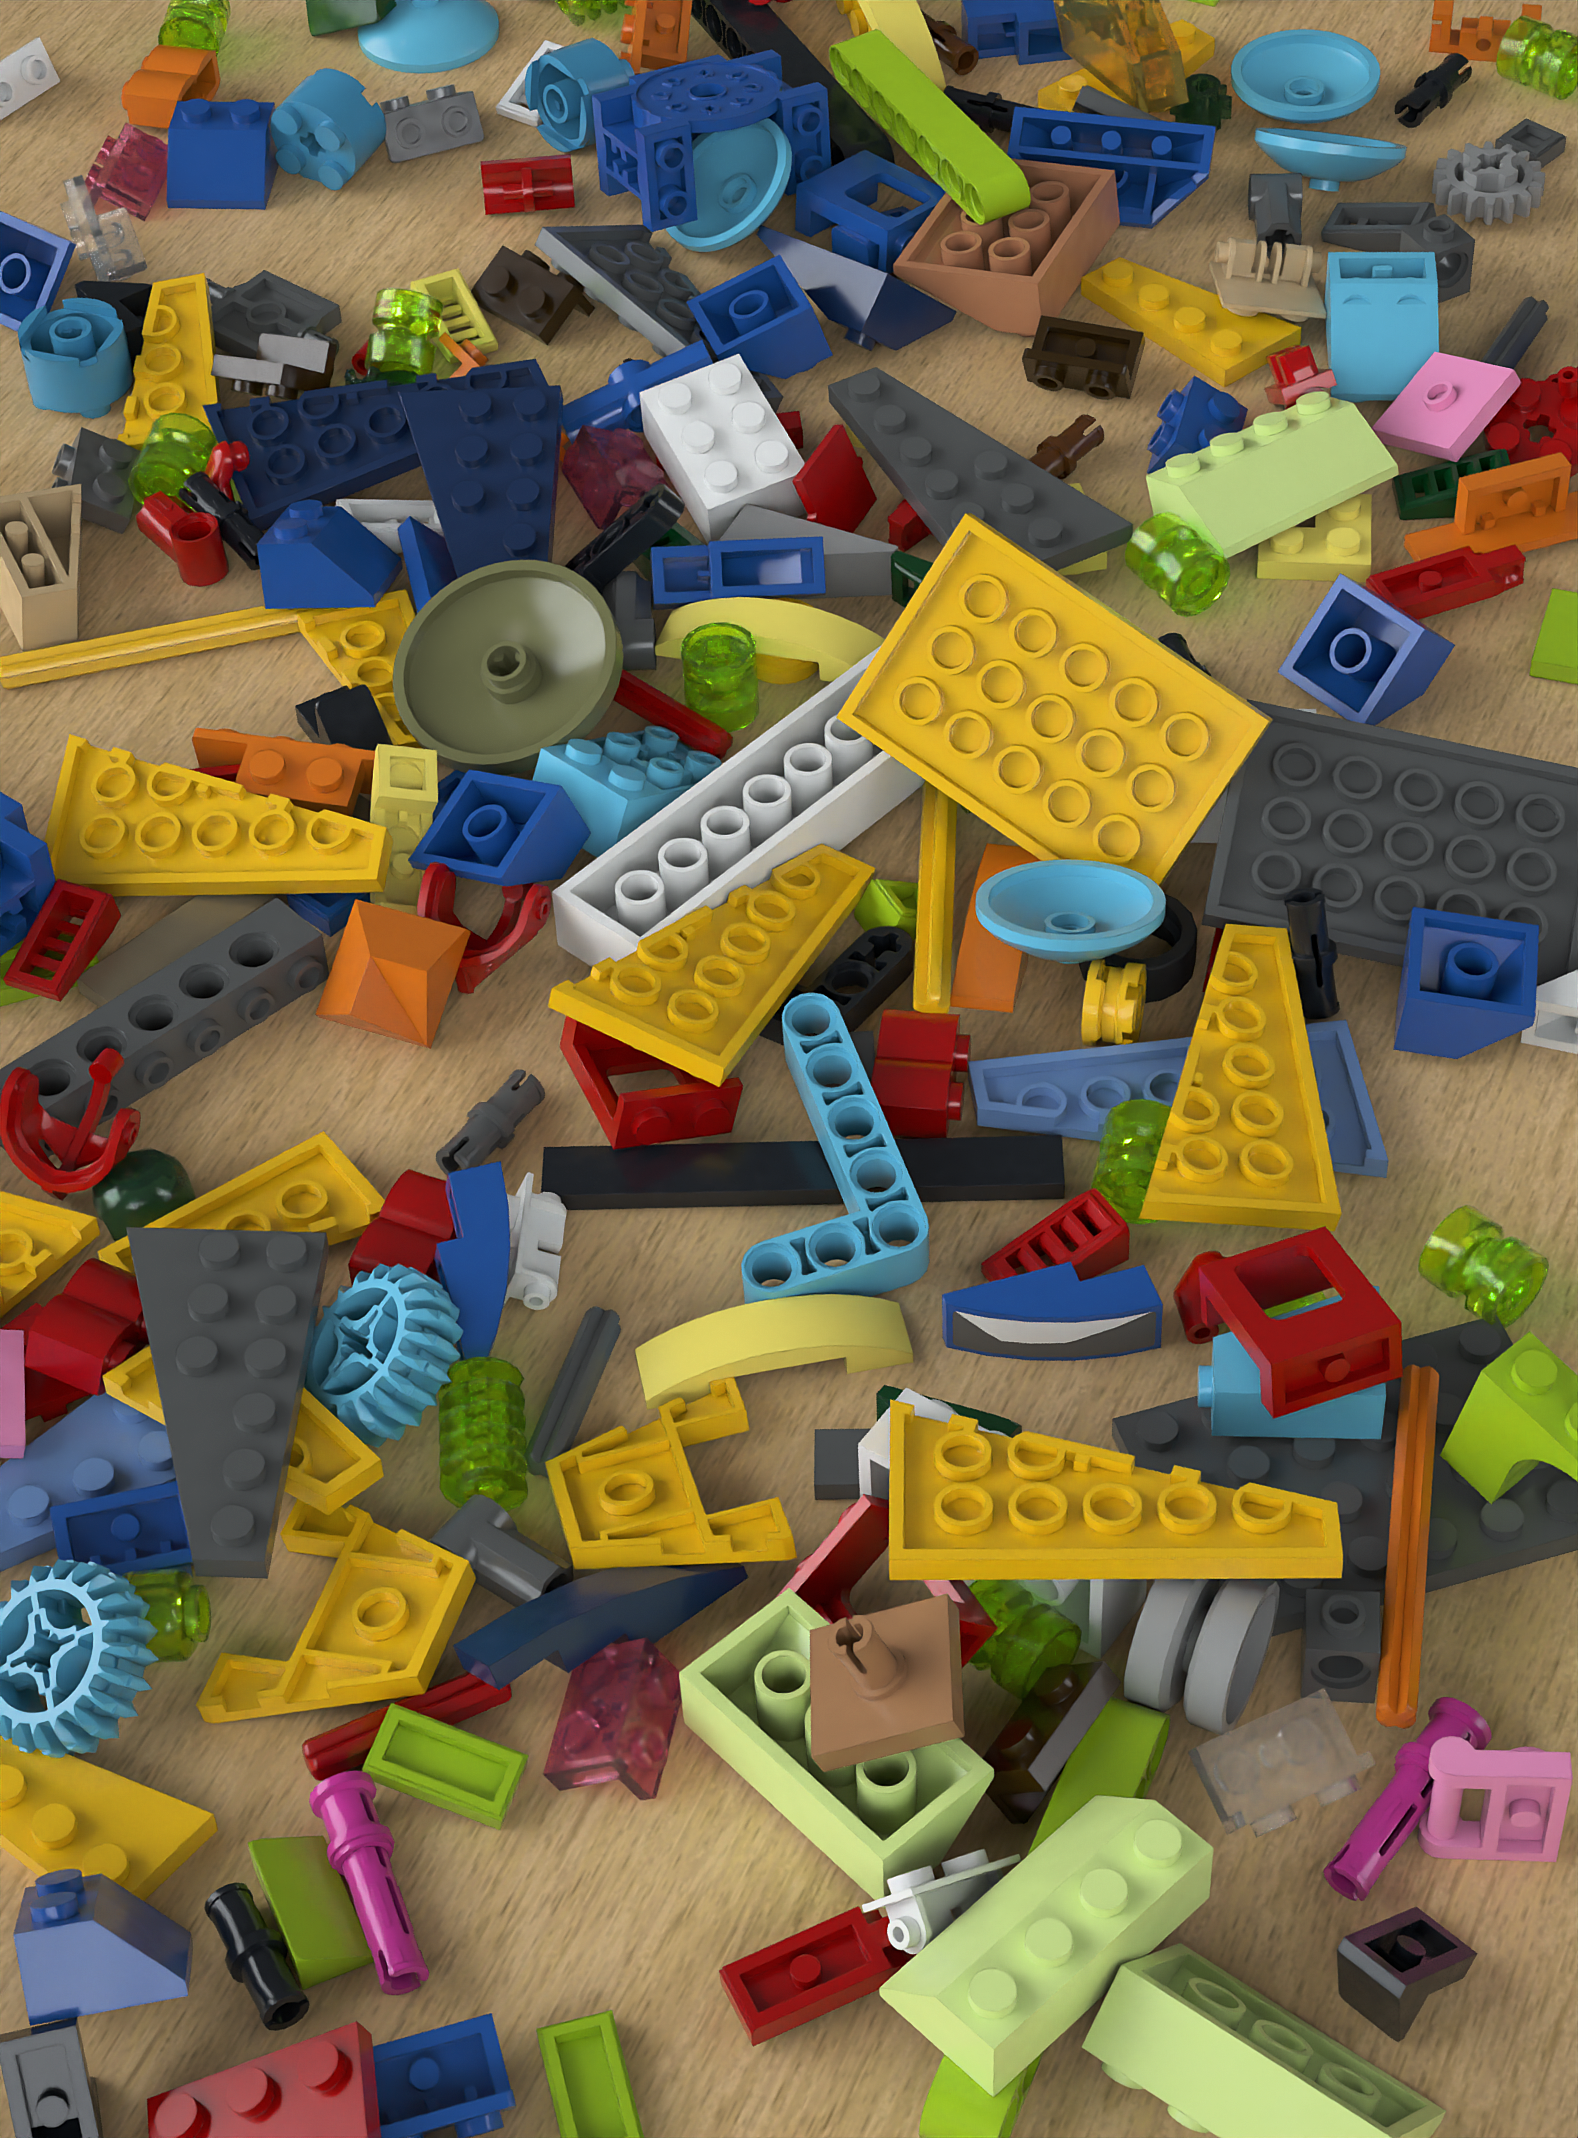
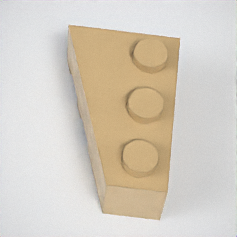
M82 484L0 496V606L23 652L78 641L82 552Z

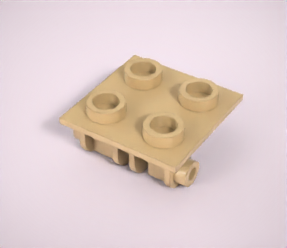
M1229 237L1227 242H1217L1215 262L1210 261L1209 268L1222 308H1228L1230 312L1241 316H1255L1258 312L1276 313L1287 320L1296 322L1307 321L1310 317L1326 319L1327 312L1312 276V273H1319L1322 263L1321 252H1314L1312 246L1285 244L1282 259V244L1275 242L1271 250L1268 267H1265L1267 256L1266 241L1260 240L1257 248L1255 240Z

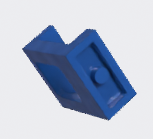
M863 150L797 185L795 230L808 237H812L834 224L842 225L879 245L878 270L890 274L894 272L893 264L943 197L945 191L940 186L867 150ZM880 182L923 203L906 214L894 218L868 207L877 202L878 183Z

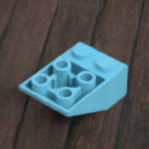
M1328 252L1324 307L1327 312L1325 325L1329 369H1332L1337 382L1336 386L1330 388L1331 397L1354 403L1394 401L1434 352H1439L1438 280L1435 252Z
M651 725L646 726L642 731L630 733L610 732L606 737L590 740L570 739L567 744L541 748L532 781L561 785L591 832L582 849L598 858L721 766L722 762L712 754L694 751L678 741L679 737L675 732L664 727Z

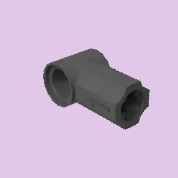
M1301 173L1249 175V220L1255 221L1256 245L1260 240L1266 241L1269 260L1275 242L1282 244V259L1285 244L1301 245L1302 230L1300 219L1303 198Z
M622 571L604 587L603 598L612 612L621 633L623 643L622 669L626 671L656 670L655 620L652 618V583L641 578L637 571Z
M475 1494L470 1497L428 1541L468 1560L476 1577L474 1585L476 1583L514 1607L527 1603L574 1580L572 1564L519 1533L510 1515L495 1501L483 1495Z

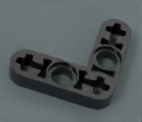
M660 483L576 554L564 567L584 577L603 597L604 587L673 527L684 511V501L665 484Z
M879 926L869 929L858 937L808 987L797 984L759 1036L784 1046L782 1028L784 1007L792 998L805 993L823 994L833 1000L839 1008L848 1032H854L912 973V938L904 930L892 926ZM845 986L865 988L862 992L855 994H843L836 991ZM816 1033L805 1034V1036H817V1035H819V1034H816Z

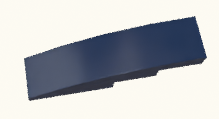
M739 1563L611 1568L579 1578L524 1603L454 1644L453 1647L463 1669L500 1690L544 1659L569 1673L611 1643L637 1656L749 1577L744 1566Z

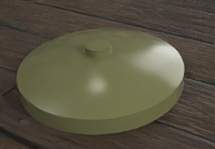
M510 560L484 566L461 576L441 589L423 606L410 623L399 645L394 662L393 692L395 703L405 726L423 749L437 750V761L452 769L467 773L470 769L498 775H510L536 768L541 748L567 744L570 739H584L606 713L615 696L622 673L623 643L621 633L612 612L597 589L584 577L564 566L539 560Z

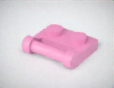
M1455 1736L1442 1737L1433 1744L1428 1764L1430 1776L1434 1779L1430 1809L1420 1819L1417 1837L1419 1846L1425 1853L1440 1859L1556 1862L1573 1780L1570 1752H1545L1536 1747H1518L1510 1751L1475 1750L1468 1741ZM1463 1789H1485L1480 1821H1463L1459 1816Z

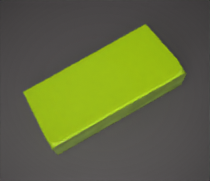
M324 1836L261 1838L248 1842L254 1870L279 1933L286 1944L289 1958L302 1990L374 1962L370 1947H368L363 1929L341 1876L329 1863L327 1857L328 1845Z

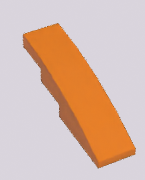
M986 843L960 944L951 990L950 1007L1009 1013L1014 1011L1028 965L1029 954L1001 942L979 922L976 916V893L987 879L1001 871L1022 864L1041 861L1021 846Z

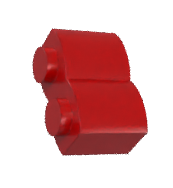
M884 1009L871 1086L893 1136L947 1138L950 1120H962L965 1085L964 1082H956L957 1072L968 1073V1062L971 1058V1035L960 1034V1014Z
M410 1169L406 1170L398 1178L387 1195L379 1216L366 1228L351 1255L348 1268L352 1286L356 1275L360 1271L371 1274L373 1269L380 1263L389 1267H394L398 1263L406 1268L412 1267L440 1283L435 1263L437 1243L457 1239L445 1191L446 1181Z
M90 1258L84 1262L71 1277L63 1292L54 1296L43 1307L31 1325L24 1366L93 1395L100 1396L104 1394L106 1389L102 1376L141 1351L146 1345H150L136 1274L97 1258Z

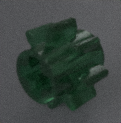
M1194 74L1181 82V92H1171L1170 114L1176 116L1175 122L1216 126L1217 131L1221 129V119H1231L1232 96L1226 95L1227 85H1221L1220 80L1215 76Z

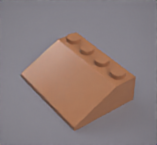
M1012 159L1022 170L1027 180L1031 195L1029 207L979 225L945 192L893 264L894 274L995 331L1016 333L1022 337H1034L1041 315L1055 318L1059 316L1081 283V277L1087 274L1120 224L1115 170Z

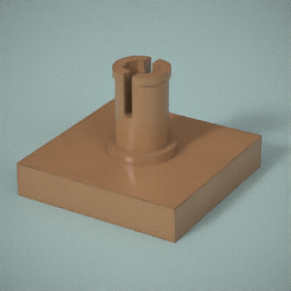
M948 1593L868 1615H853V1619L849 1620L845 1617L834 1624L810 1630L811 1757L823 1772L965 1737L959 1609Z

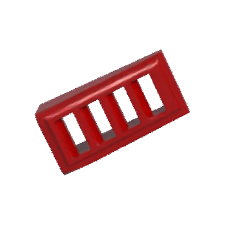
M57 879L3 978L5 984L61 1002L108 940L122 916L112 894ZM76 917L84 921L80 926L70 923L71 919ZM61 933L74 937L72 943L57 938ZM48 950L65 956L62 961L44 955ZM35 967L55 972L52 980L34 976L30 973Z
M1092 1188L1061 1206L981 1263V1272L989 1282L1018 1275L1014 1269L1021 1266L1028 1272L1047 1268V1265L1040 1258L1046 1254L1055 1265L1071 1262L1079 1280H1087L1129 1260L1130 1230L1124 1219L1096 1188ZM1072 1242L1077 1249L1071 1252L1065 1244Z

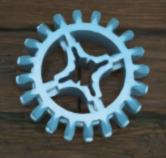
M380 1263L373 1269L371 1274L360 1271L356 1275L352 1287L341 1285L338 1289L337 1300L331 1306H322L324 1316L314 1329L304 1388L364 1444L377 1448L387 1438L399 1441L404 1434L406 1424L419 1427L422 1411L428 1405L437 1406L436 1394L441 1385L452 1382L447 1375L449 1366L461 1356L453 1345L461 1338L464 1332L456 1323L460 1309L451 1302L449 1293L442 1289V1285L412 1267L406 1268L399 1263L394 1267Z
M57 1559L53 1567L48 1565L44 1567L33 1566L29 1581L25 1579L22 1581L11 1580V1599L9 1602H0V1736L5 1741L12 1738V1744L19 1746L20 1751L32 1753L37 1748L42 1751L43 1755L52 1758H62L65 1753L74 1756L75 1752L81 1754L86 1752L96 1753L100 1738L104 1740L119 1738L118 1719L120 1717L138 1716L132 1701L137 1692L152 1689L143 1678L144 1669L159 1659L150 1649L146 1648V1644L157 1634L158 1630L151 1625L150 1621L144 1619L150 1605L144 1602L141 1596L135 1594L136 1586L130 1584L125 1577L110 1572L109 1568L94 1562L86 1564L74 1560L64 1561ZM82 1608H86L92 1625L83 1622ZM39 1694L46 1696L48 1710L44 1709Z

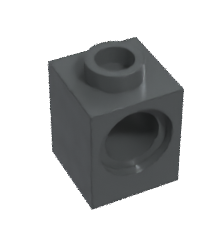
M1446 214L1429 218L1424 222L1402 229L1400 252H1435L1438 303L1470 292L1475 239Z
M1306 1588L1301 1632V1699L1374 1704L1381 1655L1380 1592Z

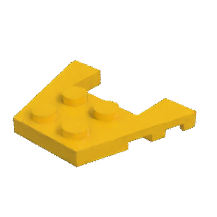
M734 1376L709 1382L711 1393L687 1405L681 1397H678L659 1406V1419L628 1434L627 1429L620 1425L545 1462L549 1484L575 1570L785 1561L797 1558L793 1534L779 1497L713 1514H706L683 1447L750 1430L746 1408Z
M297 1498L280 1533L288 1552L335 1557L338 1559L288 1661L221 1652L196 1703V1707L204 1722L215 1724L425 1694L475 1583L476 1577L468 1560L406 1530L400 1529L395 1533L373 1522L370 1513L350 1504L346 1509L340 1507L330 1515H327Z

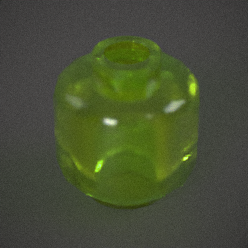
M177 1568L129 1571L122 1575L130 1584L136 1586L134 1594L141 1596L143 1601L150 1605L144 1619L150 1621L151 1625L158 1630L157 1634L146 1644V1648L150 1649L159 1659L154 1663L183 1662L188 1660L196 1651L198 1643L206 1642L210 1634L211 1605L205 1586L196 1585L191 1574Z

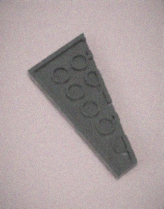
M644 225L542 227L535 246L552 259V266L560 272L574 277L585 287L584 291L589 297L598 302L605 303L619 315L618 320L621 324L641 333L653 343L652 348L657 354L666 357L703 340L713 363L719 362L686 303L701 295V293L686 275L670 270L668 266L672 257L665 248L656 247L654 250L649 243L652 232ZM750 371L774 413H776L783 395L766 374Z
M875 367L828 385L830 404L943 548L965 513L974 514L1056 571L1133 541L1132 523L879 368Z
M126 1227L196 1576L268 1579L329 1255L327 1234L324 1232Z

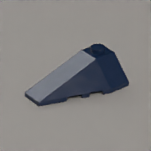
M762 225L756 234L774 256L780 254L797 283L829 320L847 329L844 339L871 352L876 343L896 351L950 323L957 312L883 271Z

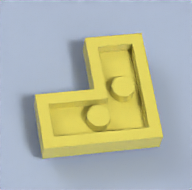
M1358 494L1315 515L1314 527L1293 526L1258 543L1257 578L1336 581L1341 573L1356 582L1366 583V579L1371 574L1372 494Z

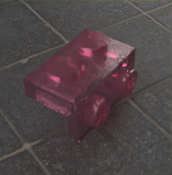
M127 122L117 140L108 135L95 160L103 168L93 163L80 189L89 194L81 211L90 216L100 197L145 221L167 177L168 145L159 138L148 135Z
M582 425L574 443L568 447L564 455L562 473L597 529L605 530L614 522L622 506L630 508L656 485L662 483L671 490L663 477L662 470L654 464L643 447V441L636 434L626 429L617 428L614 431Z
M648 1638L607 1646L572 1670L543 1775L559 1791L619 1779L641 1801L657 1797L682 1699L679 1679L680 1671Z

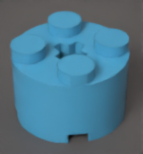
M594 38L582 40L540 56L539 60L531 62L525 76V95L529 110L537 109L543 122L542 125L537 126L540 134L553 148L561 152H570L595 144L592 95L629 86V77L635 74L627 60H619L607 45Z
M324 68L317 70L314 75L306 77L272 114L270 129L278 150L275 154L277 163L289 174L298 173L304 178L322 182L324 186L331 190H340L385 140L386 121L377 102L373 106L369 104L361 94L366 88L352 76L335 69Z
M70 298L62 300L64 307L62 309L47 313L45 305L34 310L22 321L18 329L19 346L33 405L41 410L50 409L64 413H80L83 417L92 419L109 413L111 403L121 398L129 390L134 377L125 328L122 319L120 320L117 317L116 309L110 304L97 299Z

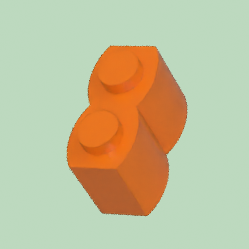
M162 44L157 45L149 56L144 58L141 69L136 71L123 86L121 100L123 108L128 112L129 123L168 129L177 101L199 98L210 102L215 96L221 81L216 51Z

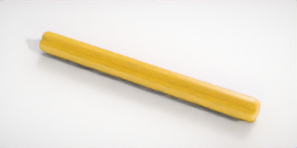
M265 605L4 655L0 656V682L4 689L9 690L301 633L296 613L315 608L265 609Z
M926 780L923 784L913 1008L922 1013H948L951 996L957 802Z

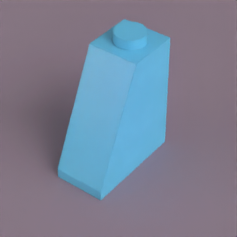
M1373 1286L1380 1294L1379 1286ZM1337 1295L1272 1317V1319H1286L1342 1300V1297ZM1232 1331L1213 1337L1211 1366H1198V1407L1211 1408L1212 1436L1381 1439L1386 1402L1385 1382L1273 1419L1261 1402L1260 1369Z

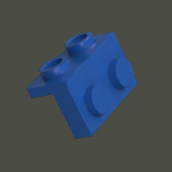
M1194 375L1181 392L1173 389L1159 408L1157 417L1162 420V423L1154 432L1147 447V450L1152 453L1147 474L1166 467V461L1174 456L1187 453L1193 454L1210 446V440L1218 435L1241 431L1248 409L1238 403L1230 394L1217 390Z
M177 1481L49 1507L58 1559L74 1560L86 1564L94 1562L109 1568L110 1572L126 1579L149 1575L151 1587L177 1583L193 1578L191 1566L194 1564Z
M492 2013L373 2046L381 2138H424V2134L452 2126L455 2127L457 2138H470L503 2128L501 2112L512 2110L516 2107L513 2089L510 2088Z

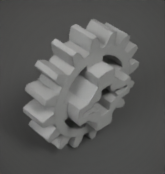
M1488 141L1485 142L1483 148L1467 143L1465 144L1464 152L1461 153L1450 149L1447 153V159L1439 158L1437 160L1436 170H1434L1432 193L1436 194L1435 203L1437 205H1448L1447 214L1450 216L1461 213L1465 216V222L1468 223L1479 217L1483 218L1486 225H1492L1494 218L1509 224L1512 223L1513 214L1526 218L1530 215V207L1539 208L1544 191L1545 173L1540 172V161H1529L1530 152L1522 151L1516 153L1512 150V145L1510 144L1504 145L1501 149H1495L1493 144Z

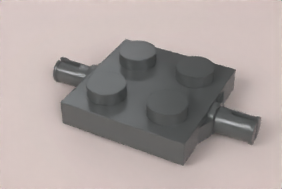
M263 270L248 282L233 288H225L206 278L209 285L210 301L213 304L211 311L215 347L236 357L256 359L259 337L262 333L329 341L337 345V355L339 351L338 340L330 338L325 334L342 322L340 306L266 270Z

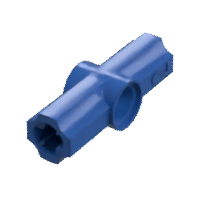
M703 340L693 343L652 364L645 360L625 362L615 368L610 374L608 385L564 405L562 425L576 453L626 429L636 433L644 432L639 392L714 364Z

